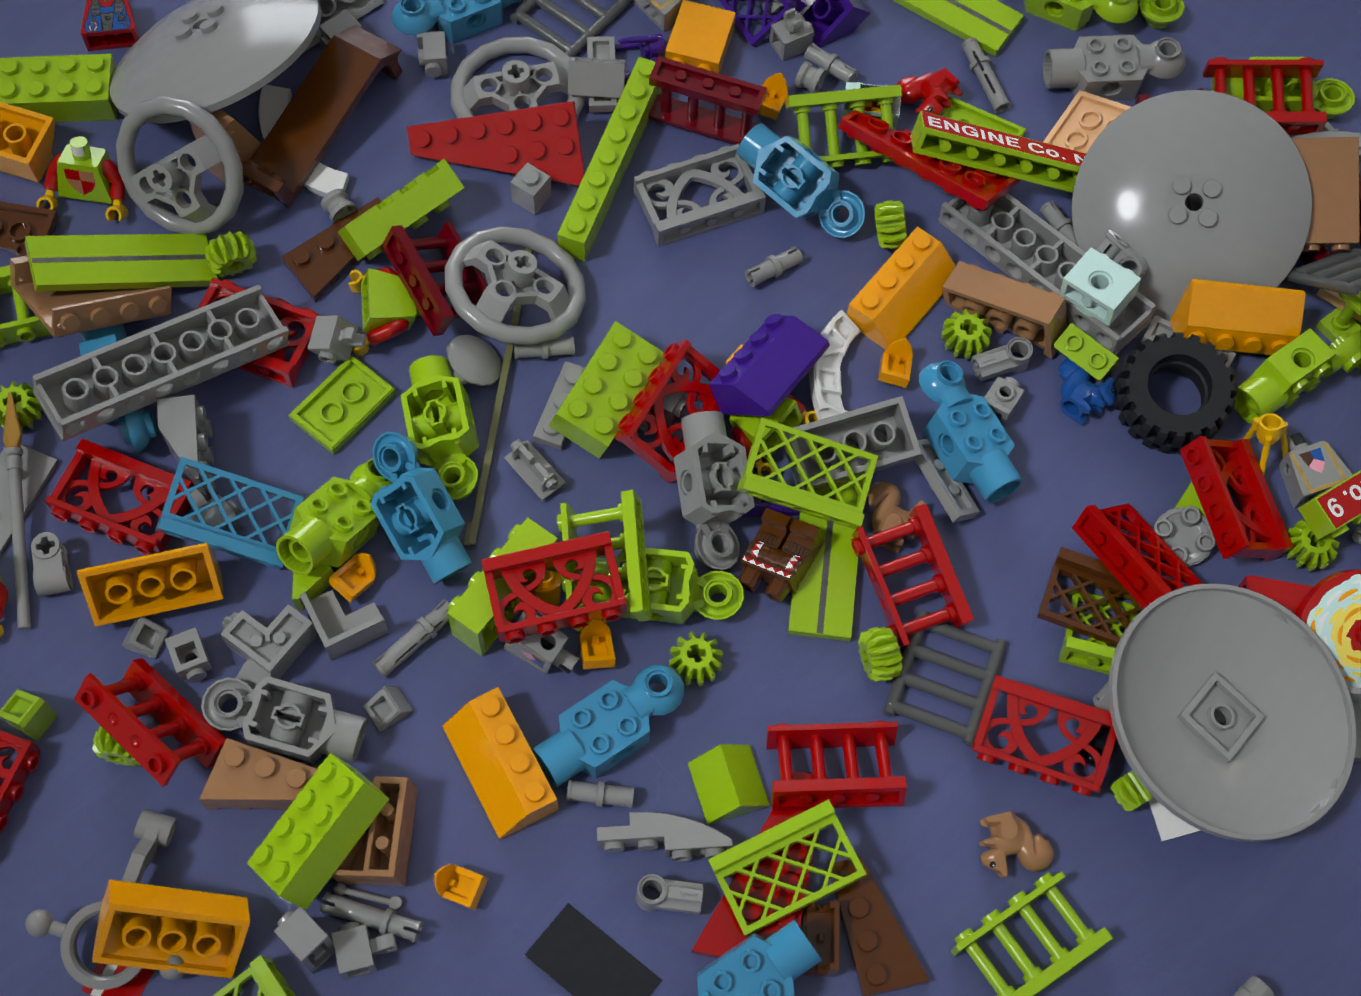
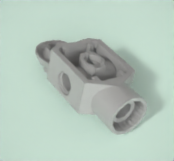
M1134 35L1079 37L1074 48L1046 50L1043 60V79L1047 89L1069 88L1075 96L1081 90L1112 101L1134 100L1146 73L1162 79L1175 78L1185 69L1186 56L1179 42L1168 37L1153 41L1150 44H1142Z
M718 411L697 412L681 419L685 451L674 457L682 516L696 525L697 533L694 538V553L697 559L709 568L724 570L731 568L737 562L740 555V544L737 535L729 527V523L755 507L753 496L736 491L747 463L746 450L744 446L727 437L723 413Z
M269 676L261 680L253 690L246 682L238 678L217 680L207 688L202 697L201 709L203 716L211 726L227 731L243 728L245 740L250 746L309 763H314L323 754L329 755L330 752L342 760L353 763L360 751L367 727V718L336 710L331 694ZM226 700H238V705L234 711L229 713L222 711V705Z

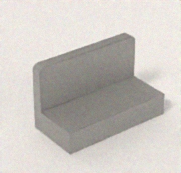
M570 57L568 65V94L620 98L624 90L626 60Z

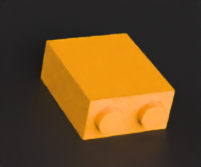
M683 0L665 50V58L720 74L734 32L736 12Z

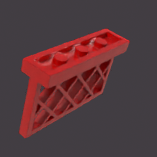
M1129 503L1100 510L1095 504L1086 506L1072 527L1076 534L1143 609L1159 597L1186 587L1181 584V581L1189 586L1203 584ZM1121 515H1125L1131 522L1122 519ZM1120 528L1133 533V536L1121 532ZM1140 537L1148 540L1151 544L1140 540ZM1140 550L1151 554L1152 558L1141 554ZM1160 559L1167 561L1171 566L1160 562ZM1161 573L1173 577V581L1161 576Z

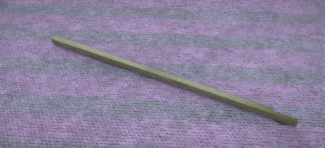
M525 247V251L533 254V250ZM514 305L510 325L519 326L523 305ZM511 343L506 345L472 522L467 523L463 545H476L513 358L514 344Z

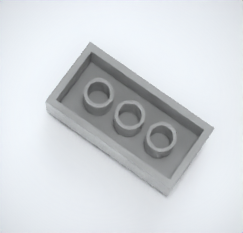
M903 396L793 427L878 455L874 473L912 462L922 454ZM785 434L787 439L793 437L791 435ZM797 438L789 442L797 459L811 452L804 439ZM814 443L816 449L822 446ZM784 447L788 462L790 464L792 460L786 448ZM827 447L818 452L826 468L840 462L834 449ZM843 452L845 458L851 456L850 454ZM813 455L799 462L807 478L821 472ZM855 457L848 461L856 478L865 473L868 460ZM795 465L790 467L796 485L803 482ZM843 465L829 471L835 484L850 480ZM824 475L810 482L814 490L829 486ZM805 485L799 488L808 491Z

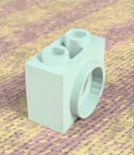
M1090 248L1063 278L1059 295L1074 304L1082 314L1096 318L1110 326L1136 296L1141 278L1132 270L1112 261L1106 254L1099 253L1095 249Z

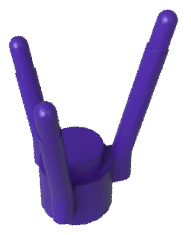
M661 34L620 38L618 40L620 44L615 45V51L639 48L643 58L647 57L655 62L658 56L665 55L666 50L665 40ZM632 70L625 74L624 82L629 79Z

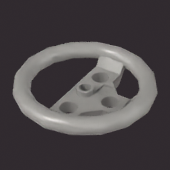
M529 36L503 37L480 45L461 61L451 81V107L457 119L472 117L478 107L491 104L505 111L517 110L516 106L521 103L528 104V108L537 107L547 94L559 91L568 95L567 102H575L578 119L585 104V96L568 94V65L570 56L552 43ZM506 54H531L549 61L548 63L528 66L521 60H511L503 66L500 72L473 77L474 73L487 61ZM541 76H548L551 78L549 81L546 82L538 80V78ZM487 86H493L496 88V90L492 92L483 91V89Z
M161 96L140 102L123 119L116 141L118 171L128 195L146 217L170 232L202 235L218 231L235 216L244 193L243 165L232 137L212 114L189 100ZM165 114L182 117L202 129L206 134L138 172L135 163L134 146L140 128L149 119ZM187 154L194 158L196 166L189 163ZM222 161L225 169L226 188L220 205L217 207L208 203L201 192L203 171ZM183 192L189 195L191 204L185 201ZM155 198L173 205L179 215H175L158 204Z
M499 226L474 232L455 246L445 265V292L456 313L477 332L503 343L534 345L557 339L577 323L586 304L585 278L573 257L554 240L529 229ZM500 244L524 246L543 254L560 269L567 282L568 293L564 284L537 268V260L533 254L525 250L510 252L500 246ZM494 257L497 258L500 262L494 263L489 261L487 258ZM471 265L485 273L488 283L476 306L471 303L463 287L462 271L464 267ZM537 288H545L550 293H541ZM496 291H506L510 296H501ZM525 304L538 305L548 312L551 319L548 323L532 327L513 326L503 323L506 315L514 305Z

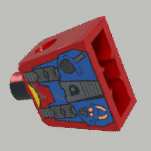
M129 0L86 1L81 36L88 51L132 47L140 39Z

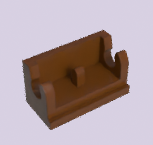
M829 901L826 905H818L814 902L803 908L802 932L822 960L802 974L804 976L836 977L839 971L840 901Z

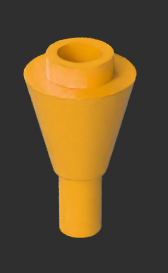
M546 570L543 582L534 590L536 596L544 602L559 607L561 575L557 572ZM536 575L532 578L530 583H532L536 579Z

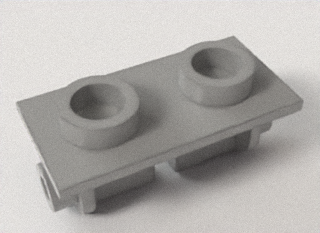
M517 439L511 444L512 452L504 457L505 461L541 501L566 484L564 479L528 440L521 441Z

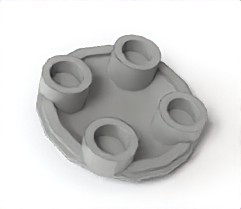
M461 335L454 338L447 345L446 352L451 367L454 370L453 377L459 378L462 384L469 382L479 386H491L498 380L501 373V361L496 351L487 342L479 337Z
M1194 506L1168 510L1158 518L1153 527V530L1187 567L1199 564L1206 559L1215 546V538L1207 518Z

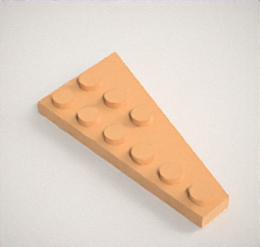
M1079 90L1043 142L1087 153L1095 139L1106 126L1131 107Z

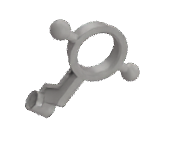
M146 808L143 809L133 835L141 840L131 854L122 881L141 882L143 874L154 858L158 846L168 847L177 826V818ZM102 901L85 906L67 924L55 921L52 914L44 909L35 910L28 915L25 921L27 932L33 937H44L48 934L60 937L61 958L67 972L74 980L86 987L98 990L113 989L126 984L142 970V968L127 967L118 974L105 976L90 971L80 960L77 950L79 934L83 926L90 919L100 914ZM177 955L170 956L167 959V962L174 965L184 963L183 959ZM176 969L169 971L159 970L161 976L167 980L179 979L184 974Z

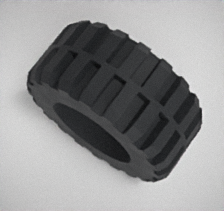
M1173 332L1170 338L1167 337V334L1163 333L1156 335L1153 341L1147 339L1142 342L1138 349H1134L1127 358L1114 387V392L1117 395L1114 399L1115 410H1121L1118 417L1121 424H1128L1130 426L1128 433L1133 438L1138 435L1144 439L1141 443L1148 448L1152 444L1157 445L1158 451L1165 453L1170 448H1174L1175 453H1180L1181 448L1199 436L1212 439L1228 420L1236 404L1234 397L1237 394V384L1231 383L1236 375L1233 367H1226L1227 357L1223 353L1218 355L1214 351L1216 346L1208 341L1205 345L1199 342V336L1191 334L1190 338H1184L1183 332ZM1164 371L1183 374L1198 388L1201 396L1200 408L1195 413L1188 415H1176L1163 410L1153 401L1149 393V378L1156 373Z

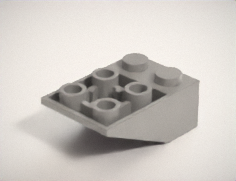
M195 395L157 399L158 428L176 461L179 463L180 457H185L206 465H214L213 449L208 447V438L213 437L211 420H207L204 405L199 406ZM185 466L184 472L194 486L204 482L197 469ZM205 472L208 479L214 477V475ZM215 481L210 482L211 486L216 492ZM206 485L197 489L207 502L211 499V494Z

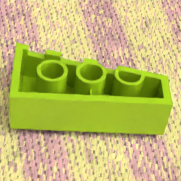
M444 158L426 173L423 172L406 184L404 188L398 189L381 201L380 204H376L348 223L338 233L358 261L365 256L371 260L384 251L381 245L392 226L402 225L406 229L412 225L414 229L418 228L429 220L426 216L428 213L434 210L438 214L449 207L451 203L448 200L465 187Z

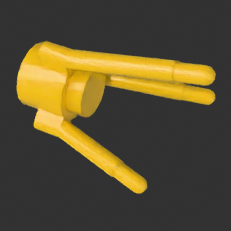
M1273 413L1263 414L1260 418L1254 417L1252 426L1243 437V439H1249L1250 441L1256 432L1258 441L1263 444L1259 463L1263 475L1265 474L1271 445L1280 440L1283 458L1289 453L1286 432L1288 423Z

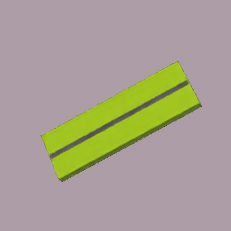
M892 0L965 41L969 38H977L980 48L993 56L998 54L1022 22L1024 16L997 0Z
M206 234L25 237L24 243L35 292L141 289L170 286L171 288L208 287L212 278L218 279L217 274H213L209 268L205 256V247L209 245Z
M863 479L858 481L860 486L862 485ZM851 480L844 481L835 485L838 488ZM853 484L839 491L846 504L856 506L859 495ZM828 486L814 491L816 494L824 496L832 490ZM834 494L828 497L837 500ZM800 512V521L820 528L824 543L804 578L799 583L797 592L791 594L788 634L850 642L858 557L853 551L851 539H853L852 534L856 528H850Z

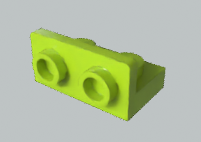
M1070 323L1054 343V348L1097 381H1102L1108 372L1112 374L1119 366V358L1073 323Z

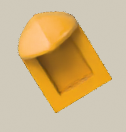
M782 72L768 77L762 84L763 87H767V95L759 114L774 120L777 119L788 94L787 82Z
M907 338L894 341L884 350L880 360L878 381L903 388L907 387L910 381L913 349Z
M367 553L355 554L329 577L328 583L350 603L373 585L377 569L372 556Z
M602 619L590 621V624L584 627V630H581L579 634V649L583 669L615 667L616 658L609 626Z
M447 864L434 873V886L436 892L441 897L476 910L489 878L457 865Z

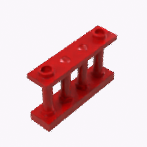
M1225 57L1208 59L1202 75L1203 78H1214L1215 92L1227 94L1226 78H1243L1244 101L1256 106L1255 78H1271L1273 111L1264 112L1273 118L1288 135L1321 132L1327 123L1326 112L1314 110L1312 78H1317L1324 65V60H1314L1310 57L1298 60L1227 59ZM1283 78H1300L1302 111L1294 112L1285 109Z
M926 503L914 507L909 514L911 518L904 524L868 537L863 526L856 528L852 534L853 539H851L853 551L857 557L861 556L889 625L886 628H890L897 637L900 650L910 644L908 635L946 621L954 622L956 628H961L974 620ZM910 534L918 535L922 544L920 551L878 565L872 548ZM924 562L926 565L930 564L934 573L932 580L890 595L883 577ZM936 591L938 594L942 593L946 603L944 609L902 624L895 606Z
M142 657L131 662L122 681L104 686L92 673L87 674L74 697V700L162 787L168 785L180 762L195 757L206 768L214 766L226 741V738L215 727L211 726ZM129 693L139 704L126 707L116 696ZM151 714L161 725L149 729L138 718ZM173 735L183 747L171 751L160 739Z
M878 720L862 723L800 725L781 723L768 725L766 750L778 749L780 780L772 781V810L810 809L827 800H830L833 808L904 806L907 791L906 777L892 776L888 748L890 745H895L898 729L897 721L886 722ZM875 746L879 777L861 778L859 776L856 747ZM843 747L846 778H827L823 748ZM810 748L813 779H794L791 749Z

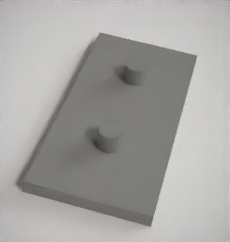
M21 445L23 450V470L21 474L25 518L59 461ZM5 447L0 454V556L12 539L9 477L6 468V457L4 455Z

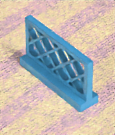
M180 457L155 531L196 544L208 542L212 549L280 569L283 568L284 564L278 557L276 547L267 544L262 532L275 525H278L282 535L289 531L295 507L302 503L304 497L185 457ZM185 466L197 469L204 482L187 489L181 478ZM205 472L215 476L208 479ZM219 478L227 479L235 492L218 499L210 482ZM236 483L243 484L246 486L239 489ZM180 484L183 492L176 495L178 486ZM206 485L214 502L198 509L190 492ZM252 487L260 491L265 502L249 509L241 492ZM267 493H270V494H273V495H276V496L273 497V498H271V499H269ZM184 495L194 511L184 517L170 513L173 501ZM237 495L245 512L229 519L221 502ZM281 497L294 501L291 514L281 519L271 503ZM216 505L225 522L212 527L206 525L200 512ZM267 505L275 522L260 529L251 512ZM196 515L199 522L190 520L188 518ZM247 515L255 532L244 537L236 533L231 522ZM289 519L285 529L282 522ZM227 525V527L229 528L230 532L225 531V530H222V529H219V528H221V527ZM255 535H258L260 541H256L250 538Z

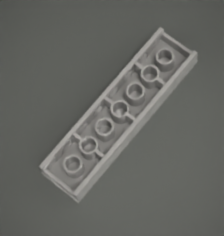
M1009 193L1004 194L984 211L972 208L965 200L958 196L954 197L949 203L944 202L941 205L938 222L1013 280L1022 283L1027 282L1036 288L1048 292L1060 293L1063 278L1086 253ZM1137 291L1136 296L1111 325L1107 326L1096 318L1082 314L1074 304L1066 300L1067 322L1073 323L1114 355H1117L1152 322L1151 318L1156 307L1153 302Z
M258 284L32 376L33 394L61 441H65L157 402V399L169 397L289 346V330L286 326L283 327L261 293L262 288Z

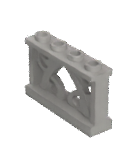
M740 144L724 146L717 151L707 154H698L692 159L679 163H670L666 167L654 171H645L634 177V193L650 224L658 247L764 213L766 196L763 190L753 183L754 175L749 165L736 154ZM734 166L737 168L738 174L729 182L727 179L730 176V169L727 172H721L720 170ZM742 180L748 190V193L744 194L738 187H736L738 184L742 182ZM691 181L717 188L710 197L709 205L700 207L689 200L679 199ZM660 189H665V191L662 192V193L656 192V195H657V197H659L660 199H663V200H667V199H668V201H667V202H658V201H655V200H653V199H651V198L649 197V194H648V193H651V192H654V191H657V190H660ZM723 193H725V194L722 196V199H726V200L717 202V198H718L720 195H722ZM685 208H689V209L692 210V211L683 213L684 210H685ZM655 209H667V219L660 221Z

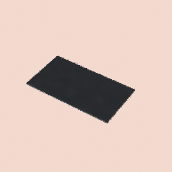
M569 903L525 954L529 960L573 996H650L662 981Z

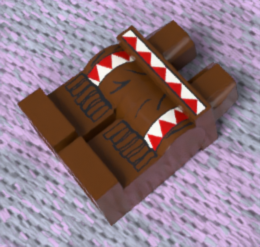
M766 508L761 517L763 522L754 540L748 546L746 554L744 553L740 560L743 571L739 581L743 589L750 592H756L761 581L769 583L764 592L766 597L781 603L789 592L794 594L797 592L799 583L804 578L822 547L824 539L819 527L795 518L792 521L790 516Z

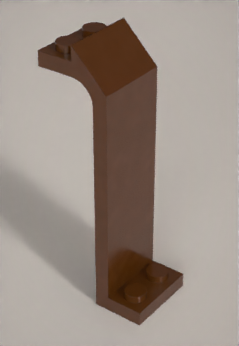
M358 26L335 34L253 158L247 160L246 163L241 160L243 165V184L257 189L289 208L378 72L380 71L396 80L399 78L403 71L397 60L402 49Z

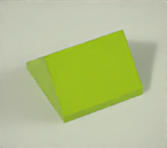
M720 744L688 762V768L707 826L770 807L750 745Z

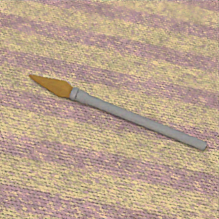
M8 392L3 442L6 448L4 455L6 457V468L9 477L18 630L31 629L21 474L23 470V450L21 448L23 434L12 393Z

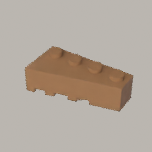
M961 261L957 263L942 286L945 305L961 313L967 308L971 315L978 311L979 319L988 318V323L994 330L1002 334L1007 330L1019 337H1024L1032 344L1044 349L1043 355L1050 359L1054 357L1057 352L1054 348V343L1067 328L1065 297L1060 296L1056 292H1048L1036 288L1027 282L1022 283L1007 278L1001 273H993L981 269L974 264L969 265Z

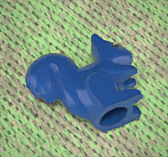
M1068 358L1061 362L1058 368L1060 371L1059 376L1064 379L1060 390L1062 397L1060 405L1064 414L1078 424L1083 425L1086 422L1085 413L1090 414L1092 411L1100 415L1102 412L1100 407L1104 408L1114 404L1116 396L1113 388L1114 379L1112 377L1100 385H1096L1089 381L1091 375Z

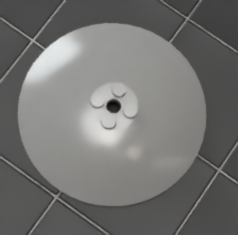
M191 0L159 20L126 52L114 70L109 89L112 102L125 117L140 102L161 96L189 100L209 113L231 105L271 82L298 59L309 46L319 28L321 21L320 4L318 0ZM165 114L151 118L146 123H171L186 119Z
M1207 90L1175 91L1152 97L1129 108L1107 125L1095 139L1081 163L1075 180L1071 208L1072 226L1077 246L1085 252L1090 248L1096 250L1107 237L1106 232L1111 230L1123 238L1133 250L1147 261L1148 271L1145 277L1141 279L1137 291L1156 305L1152 318L1157 315L1170 321L1191 279L1277 288L1296 264L1305 245L1312 214L1311 186L1303 158L1286 131L1264 111L1240 98L1224 93ZM1191 195L1198 196L1202 201L1201 209L1197 211L1189 210L1185 205L1186 198ZM1132 260L1128 261L1126 268L1137 274V264Z
M1197 584L1171 591L1159 597L1145 607L1124 631L1117 644L1109 673L1108 696L1112 724L1118 743L1133 772L1161 805L1187 824L1211 835L1234 841L1262 842L1284 838L1307 828L1325 815L1335 804L1346 786L1355 759V713L1350 692L1336 661L1320 638L1299 617L1278 602L1246 588L1225 584ZM1215 710L1223 713L1226 721L1225 725H1221L1215 720Z

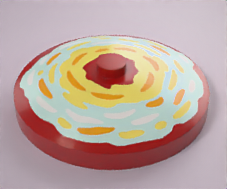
M1350 569L1334 573L1317 583L1303 599L1296 616L1305 622L1327 647L1336 661L1347 687L1361 688V569Z

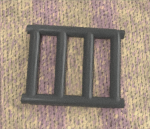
M525 0L509 18L515 24L519 21L549 43L556 45L570 57H575L587 46V37L599 35L633 0H613L616 3L607 11L591 0H572L598 18L590 28L550 0ZM538 5L581 36L571 45L532 18L528 13Z
M1350 247V251H1343L1292 269L1284 280L1356 296L1361 291V249Z
M919 610L915 619L926 616L929 613ZM945 623L909 635L908 640L910 644L905 647L901 660L903 665L902 671L899 676L894 678L883 713L894 717L895 714L963 738L964 744L973 746L995 675L998 674L1007 642L1003 639L992 641ZM924 630L991 653L986 669L920 646ZM915 657L982 681L977 697L911 674L910 671ZM905 685L972 709L968 725L959 724L900 702Z

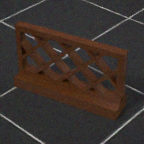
M1061 546L1054 560L1037 618L1117 647L1121 637L1113 635L1108 625L1120 621L1124 630H1126L1130 624L1126 618L1139 614L1143 608L1100 560ZM1058 574L1070 578L1075 586L1062 590L1056 580ZM1089 587L1098 588L1105 597L1093 602L1086 589ZM1079 592L1086 605L1073 609L1066 596ZM1119 598L1128 599L1132 602L1135 609L1123 613L1116 600ZM1060 599L1067 612L1059 615L1048 611L1047 607L1050 602ZM1109 603L1116 616L1103 620L1096 607ZM1090 610L1097 623L1088 626L1083 624L1077 615Z

